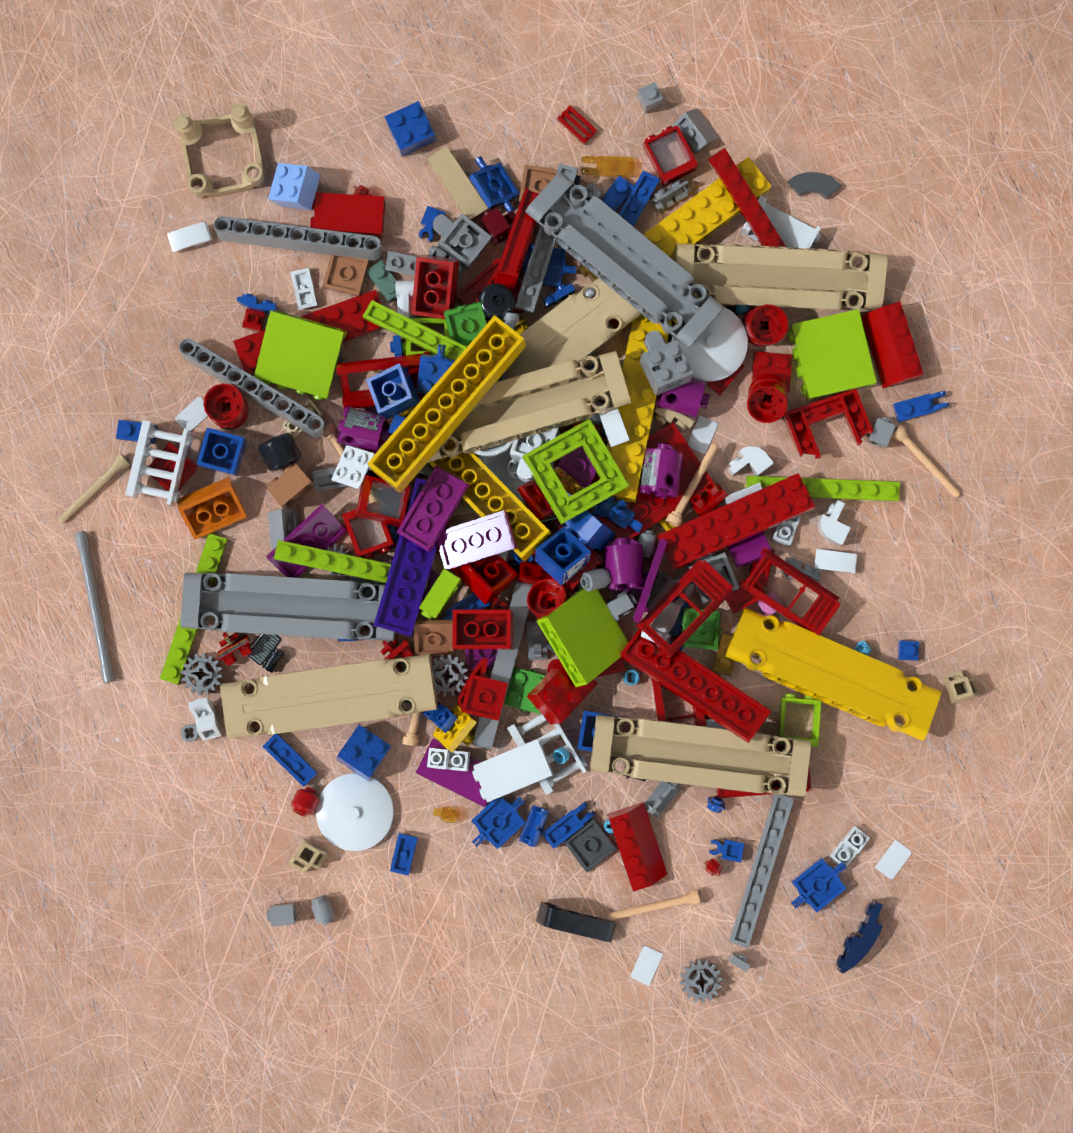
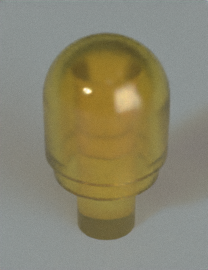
M446 806L443 809L434 808L433 816L441 817L440 820H443V822L456 823L460 818V813L456 808Z

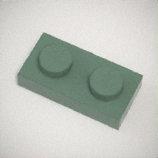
M380 260L368 269L366 273L390 303L396 298V279L390 271L385 270V265Z

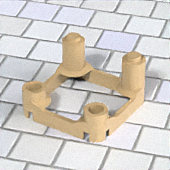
M235 104L232 106L230 114L225 116L192 120L190 116L181 114L175 118L174 127L179 134L187 171V185L197 198H203L204 196L210 198L254 189L253 187L258 186L259 188L265 183V170L256 123L245 104ZM231 122L232 127L238 133H253L258 162L245 166L242 171L243 184L213 189L209 177L204 174L192 173L187 145H192L199 141L203 127ZM250 170H259L258 176L256 178L248 177ZM201 180L203 185L200 189H194L192 187L193 182Z

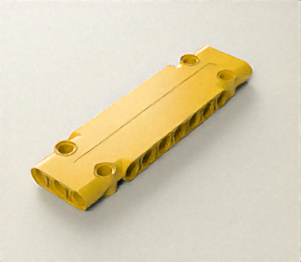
M746 607L740 616L725 657L745 664L747 669L751 671H761L764 677L816 700H821L823 703L874 725L888 726L893 732H903L920 741H924L941 696L940 690L922 683L917 677L905 676L904 672L900 669L821 635L818 636L814 632L793 623L779 622L772 615L765 616ZM765 623L770 624L772 629H767ZM751 657H756L759 663H754ZM908 684L914 687V691L908 688ZM895 718L901 720L902 726L896 723Z

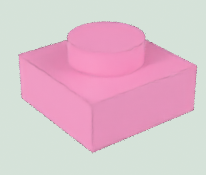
M773 591L767 594L769 597L780 603ZM761 600L757 601L765 616L776 612V610Z

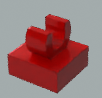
M246 309L242 328L257 332L262 331L266 314Z

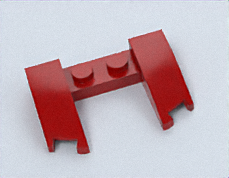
M857 389L785 412L783 419L800 457L803 454L815 455V459L821 458L809 425L842 414L857 446L863 443L862 437L867 433H873Z

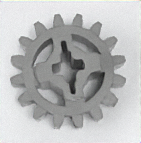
M203 653L200 658L199 654H195V659L189 657L188 661L190 663L183 664L186 671H181L182 674H185V677L181 680L187 681L185 688L192 687L191 693L198 690V695H202L203 691L206 694H210V689L216 691L215 685L222 684L219 678H223L224 675L219 674V671L223 670V667L217 666L220 661H213L214 656L210 655L207 658V654ZM196 663H198V667H196L194 670H191L192 667ZM209 664L213 667L214 672L209 669ZM203 671L206 674H210V676L201 677L195 673ZM191 677L196 680V685L192 682ZM213 679L211 684L205 687L207 681Z
M441 654V660L434 658L435 664H432L435 687L437 688L436 693L438 694L440 691H443L444 696H446L447 692H450L453 696L454 690L460 692V685L464 686L466 684L463 679H468V675L464 674L468 669L462 668L464 661L458 662V656L451 659V654H448L447 658ZM445 663L442 669L436 670L440 664ZM452 663L458 667L460 672L452 668ZM447 667H449V673L453 676H450L446 683L445 676L442 674H445ZM435 677L442 681L443 686L437 683ZM454 680L458 681L456 685L449 687L451 682Z
M697 959V964L690 961L691 967L684 966L686 973L680 974L684 978V980L680 981V984L685 985L682 991H688V998L694 996L695 1002L701 998L702 1002L705 1003L706 997L712 1000L711 995H718L716 989L722 988L718 983L722 981V977L717 976L720 970H714L715 964L712 963L709 966L706 959L704 963ZM704 968L708 969L713 975L704 973ZM696 969V973L692 977H689L691 972ZM700 972L704 980H706L703 981L702 988L697 982L700 979ZM709 985H713L712 988L706 992V989L709 987ZM689 986H695L699 993L694 992Z

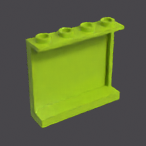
M859 309L791 324L789 327L790 330L787 331L790 342H793L794 346L792 355L793 359L797 360L798 367H796L797 376L802 379L803 383L801 393L803 397L806 396L807 401H810L812 398L860 387H871L877 383Z
M271 310L254 377L265 384L275 383L281 389H295V392L301 395H306V393L314 395L313 398L318 400L331 397L330 389L347 330L278 310Z
M582 586L578 593L557 609L537 620L538 625L575 687L588 684L621 657V651L628 644L627 638L619 628L599 590L588 592Z

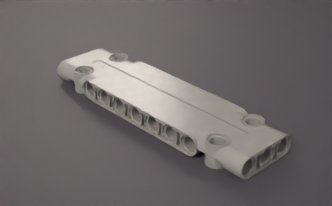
M559 172L525 211L544 228L546 234L554 236L556 242L647 319L655 324L659 323L665 333L673 335L687 348H690L724 309L719 302L707 294L706 288L703 285L694 283V278L602 200L596 196L590 197L584 186L574 184L562 172ZM578 194L582 199H576L573 195ZM553 221L557 223L558 226L553 227L549 224V222ZM692 293H698L700 298H695ZM673 320L677 326H671L668 321Z
M185 572L181 628L349 640L394 641L395 632L373 626L385 585L354 581L229 573ZM213 577L218 579V585L215 588H212L209 584ZM366 587H371L373 590V595L369 598L363 595V590ZM209 616L215 617L216 622L213 626L207 624ZM364 625L370 628L368 636H363L360 633V629Z

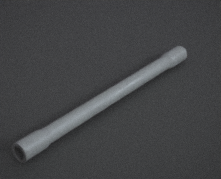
M76 532V543L80 553L96 637L103 683L113 682L115 679L106 643L90 559L87 532Z

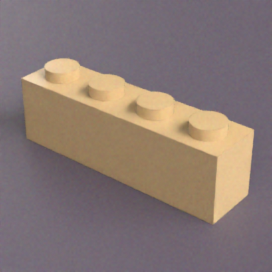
M445 146L428 157L429 165L461 213L473 222L482 218L483 214L488 211V207L478 194L472 181L470 182L467 176L469 174L463 165L460 166L456 161L458 157L453 149L450 151Z

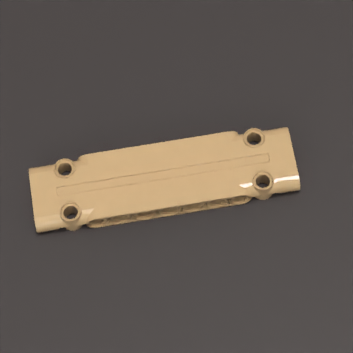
M677 243L675 249V262L694 278L695 284L703 285L706 288L707 294L720 304L756 306L770 304L777 307L837 310L842 308L854 310L858 308L878 309L883 306L888 262L887 254L737 244ZM703 249H709L710 251L707 258L700 257ZM856 257H861V263L858 266H854L853 260ZM692 293L695 298H700L697 293ZM856 295L857 301L854 304H850V297Z
M597 278L592 283L585 285L579 293L576 292L519 334L525 339L527 346L508 367L507 379L571 360L580 362L584 357L591 356L608 343L612 336L620 333L624 327L639 317L641 313L601 279ZM588 290H596V296L594 298H587L586 293ZM618 320L619 326L616 329H610V321Z
M616 351L597 357L586 356L580 362L571 360L496 382L428 462L445 457H456L462 452L468 454L580 422L591 418L593 414H604L610 409L630 404L631 400ZM589 364H593L595 366V368L592 370L585 369V367ZM598 400L605 401L603 406L595 405ZM448 444H455L452 450H446Z
M430 654L270 675L257 679L222 683L220 686L228 739L371 721L438 709ZM400 661L405 662L407 666L404 672L398 669ZM249 683L253 684L255 687L253 693H250L247 690V686ZM405 700H409L412 703L411 710H406L403 707ZM254 721L260 724L259 731L253 729Z
M597 714L590 771L720 789L804 797L807 786L811 741L756 733L748 744L728 729ZM624 721L630 723V729L627 732L620 730V724ZM782 740L785 747L783 750L777 751L776 743ZM622 760L626 764L625 769L618 771L615 769V764ZM778 779L780 781V787L776 790H773L771 788L772 781Z

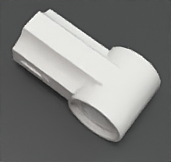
M395 281L398 313L407 318H414V315L411 314L414 281Z

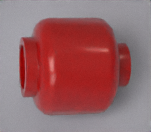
M309 787L298 789L291 802V806L294 808L293 812L303 817L312 815L320 801L319 797L315 795L317 791Z

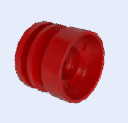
M766 304L752 308L742 319L748 342L754 346L778 343L784 338L788 329L786 314L775 305ZM759 323H764L763 327H764L765 329H762V330H761V329H760L761 325H760Z
M762 374L751 382L747 396V410L751 417L761 423H773L784 416L788 404V387L785 381L774 374Z
M222 383L215 385L204 396L203 406L205 413L218 427L232 430L239 428L247 420L249 415L248 402L240 391L231 384ZM228 406L229 408H231V411H228L225 408Z
M543 579L531 587L527 595L528 608L539 619L549 615L570 599L571 596L563 585L561 586L556 580Z

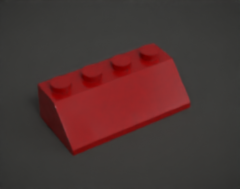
M901 301L880 307L861 316L862 325L882 388L917 379L924 374Z
M437 545L435 553L442 559L439 547ZM499 554L452 568L455 574L485 605L498 597L518 576V573Z
M644 802L608 813L607 816L633 892L652 886L667 876L668 873Z

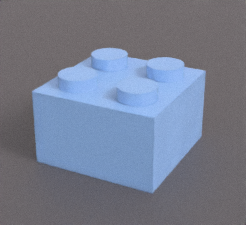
M278 163L268 199L281 207L311 210L321 174L308 166Z

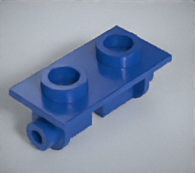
M533 805L519 841L526 843L528 846L536 847L550 811Z

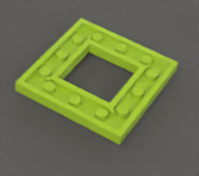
M590 419L522 456L561 525L629 486ZM582 446L601 479L569 497L550 464Z

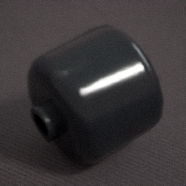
M493 283L486 286L479 295L478 302H481L487 321H490L495 315L505 322L504 317L506 313H514L515 298L507 286Z
M289 432L274 437L259 446V452L268 470L271 472L281 469L284 471L288 466L301 458L298 446Z

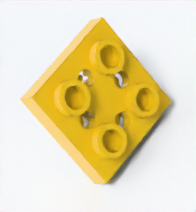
M455 705L450 710L458 719L447 733L437 726L432 734L452 753L461 742H464L467 746L472 744L475 737L469 732L477 723L467 713L461 712L462 708L458 705Z

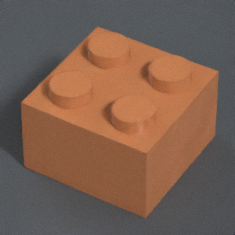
M297 464L288 466L283 471L284 475L279 479L278 477L274 478L268 484L267 490L284 509L292 507L315 487L312 480Z

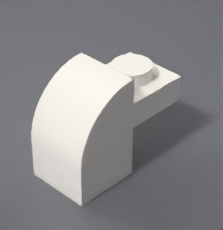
M749 446L738 452L742 459L737 457L729 463L731 467L728 469V472L733 476L748 465L755 476H758L769 468L773 461L762 449Z
M839 500L834 504H830L826 512L829 516L822 514L819 517L818 528L826 540L841 546L851 527L837 521L845 503Z
M207 697L188 702L189 709L196 721L197 732L202 741L220 737V724L213 702L209 701Z

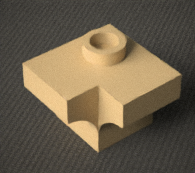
M962 670L942 676L951 704L980 696L975 678L965 677Z
M302 838L288 864L303 873L311 867L318 870L328 852Z

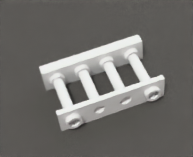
M143 420L125 495L133 498H138V494L140 495L141 493L166 498L168 505L175 506V503H178L180 498L178 489L188 446L191 447L193 442L192 432L184 429L183 435L160 431L156 430L155 424ZM156 437L181 443L178 454L153 449L150 446L151 438ZM154 456L176 461L174 473L147 467L145 465L147 457ZM151 475L172 480L170 491L143 486L141 483L142 477Z
M541 714L521 727L520 725L516 727L513 724L507 729L519 747L526 744L522 738L525 736L524 733L545 722L546 718ZM555 724L556 729L539 738L541 744L544 745L561 735L566 743L563 747L572 753L576 762L557 772L554 776L538 781L546 795L553 792L552 787L554 783L579 768L583 773L587 772L585 769L588 766L582 756H577L559 724ZM553 753L547 756L549 763L555 761Z

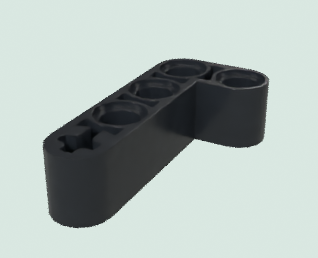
M547 902L540 903L536 922L547 928L605 942H612L617 924L607 919L562 909Z

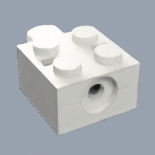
M558 428L513 441L510 456L512 460L519 461L517 475L520 480L530 482L534 479L522 456L559 436Z

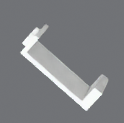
M760 195L758 202L786 247L810 248L812 243L817 244L821 237V234L818 233L821 229L820 226L814 229L767 204V198ZM746 222L741 233L759 242Z
M540 739L473 766L474 771H472L476 782L479 781L482 787L479 789L483 800L486 799L487 802H492L499 797L554 776Z

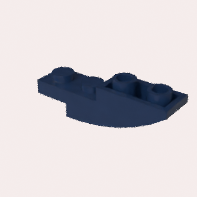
M872 900L871 903L867 904L864 922L861 921L858 926L857 932H859V935L851 933L850 937H846L843 944L844 952L842 955H839L836 962L839 972L844 974L859 963L877 940L883 928L880 923H877L883 906L880 902Z

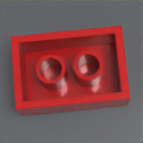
M430 255L416 257L411 314L445 319L443 311L455 308L459 260Z
M453 610L452 649L514 650V611Z
M559 661L527 695V698L551 725L561 724L598 683L593 679L586 685L575 687L562 663Z

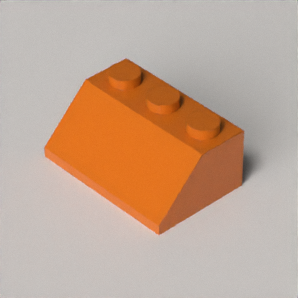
M230 476L179 498L177 503L178 510L194 540L247 517L240 496Z

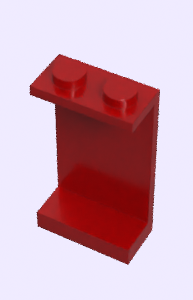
M316 192L312 204L314 217H311L310 227L346 233L374 234L377 238H383L384 196Z

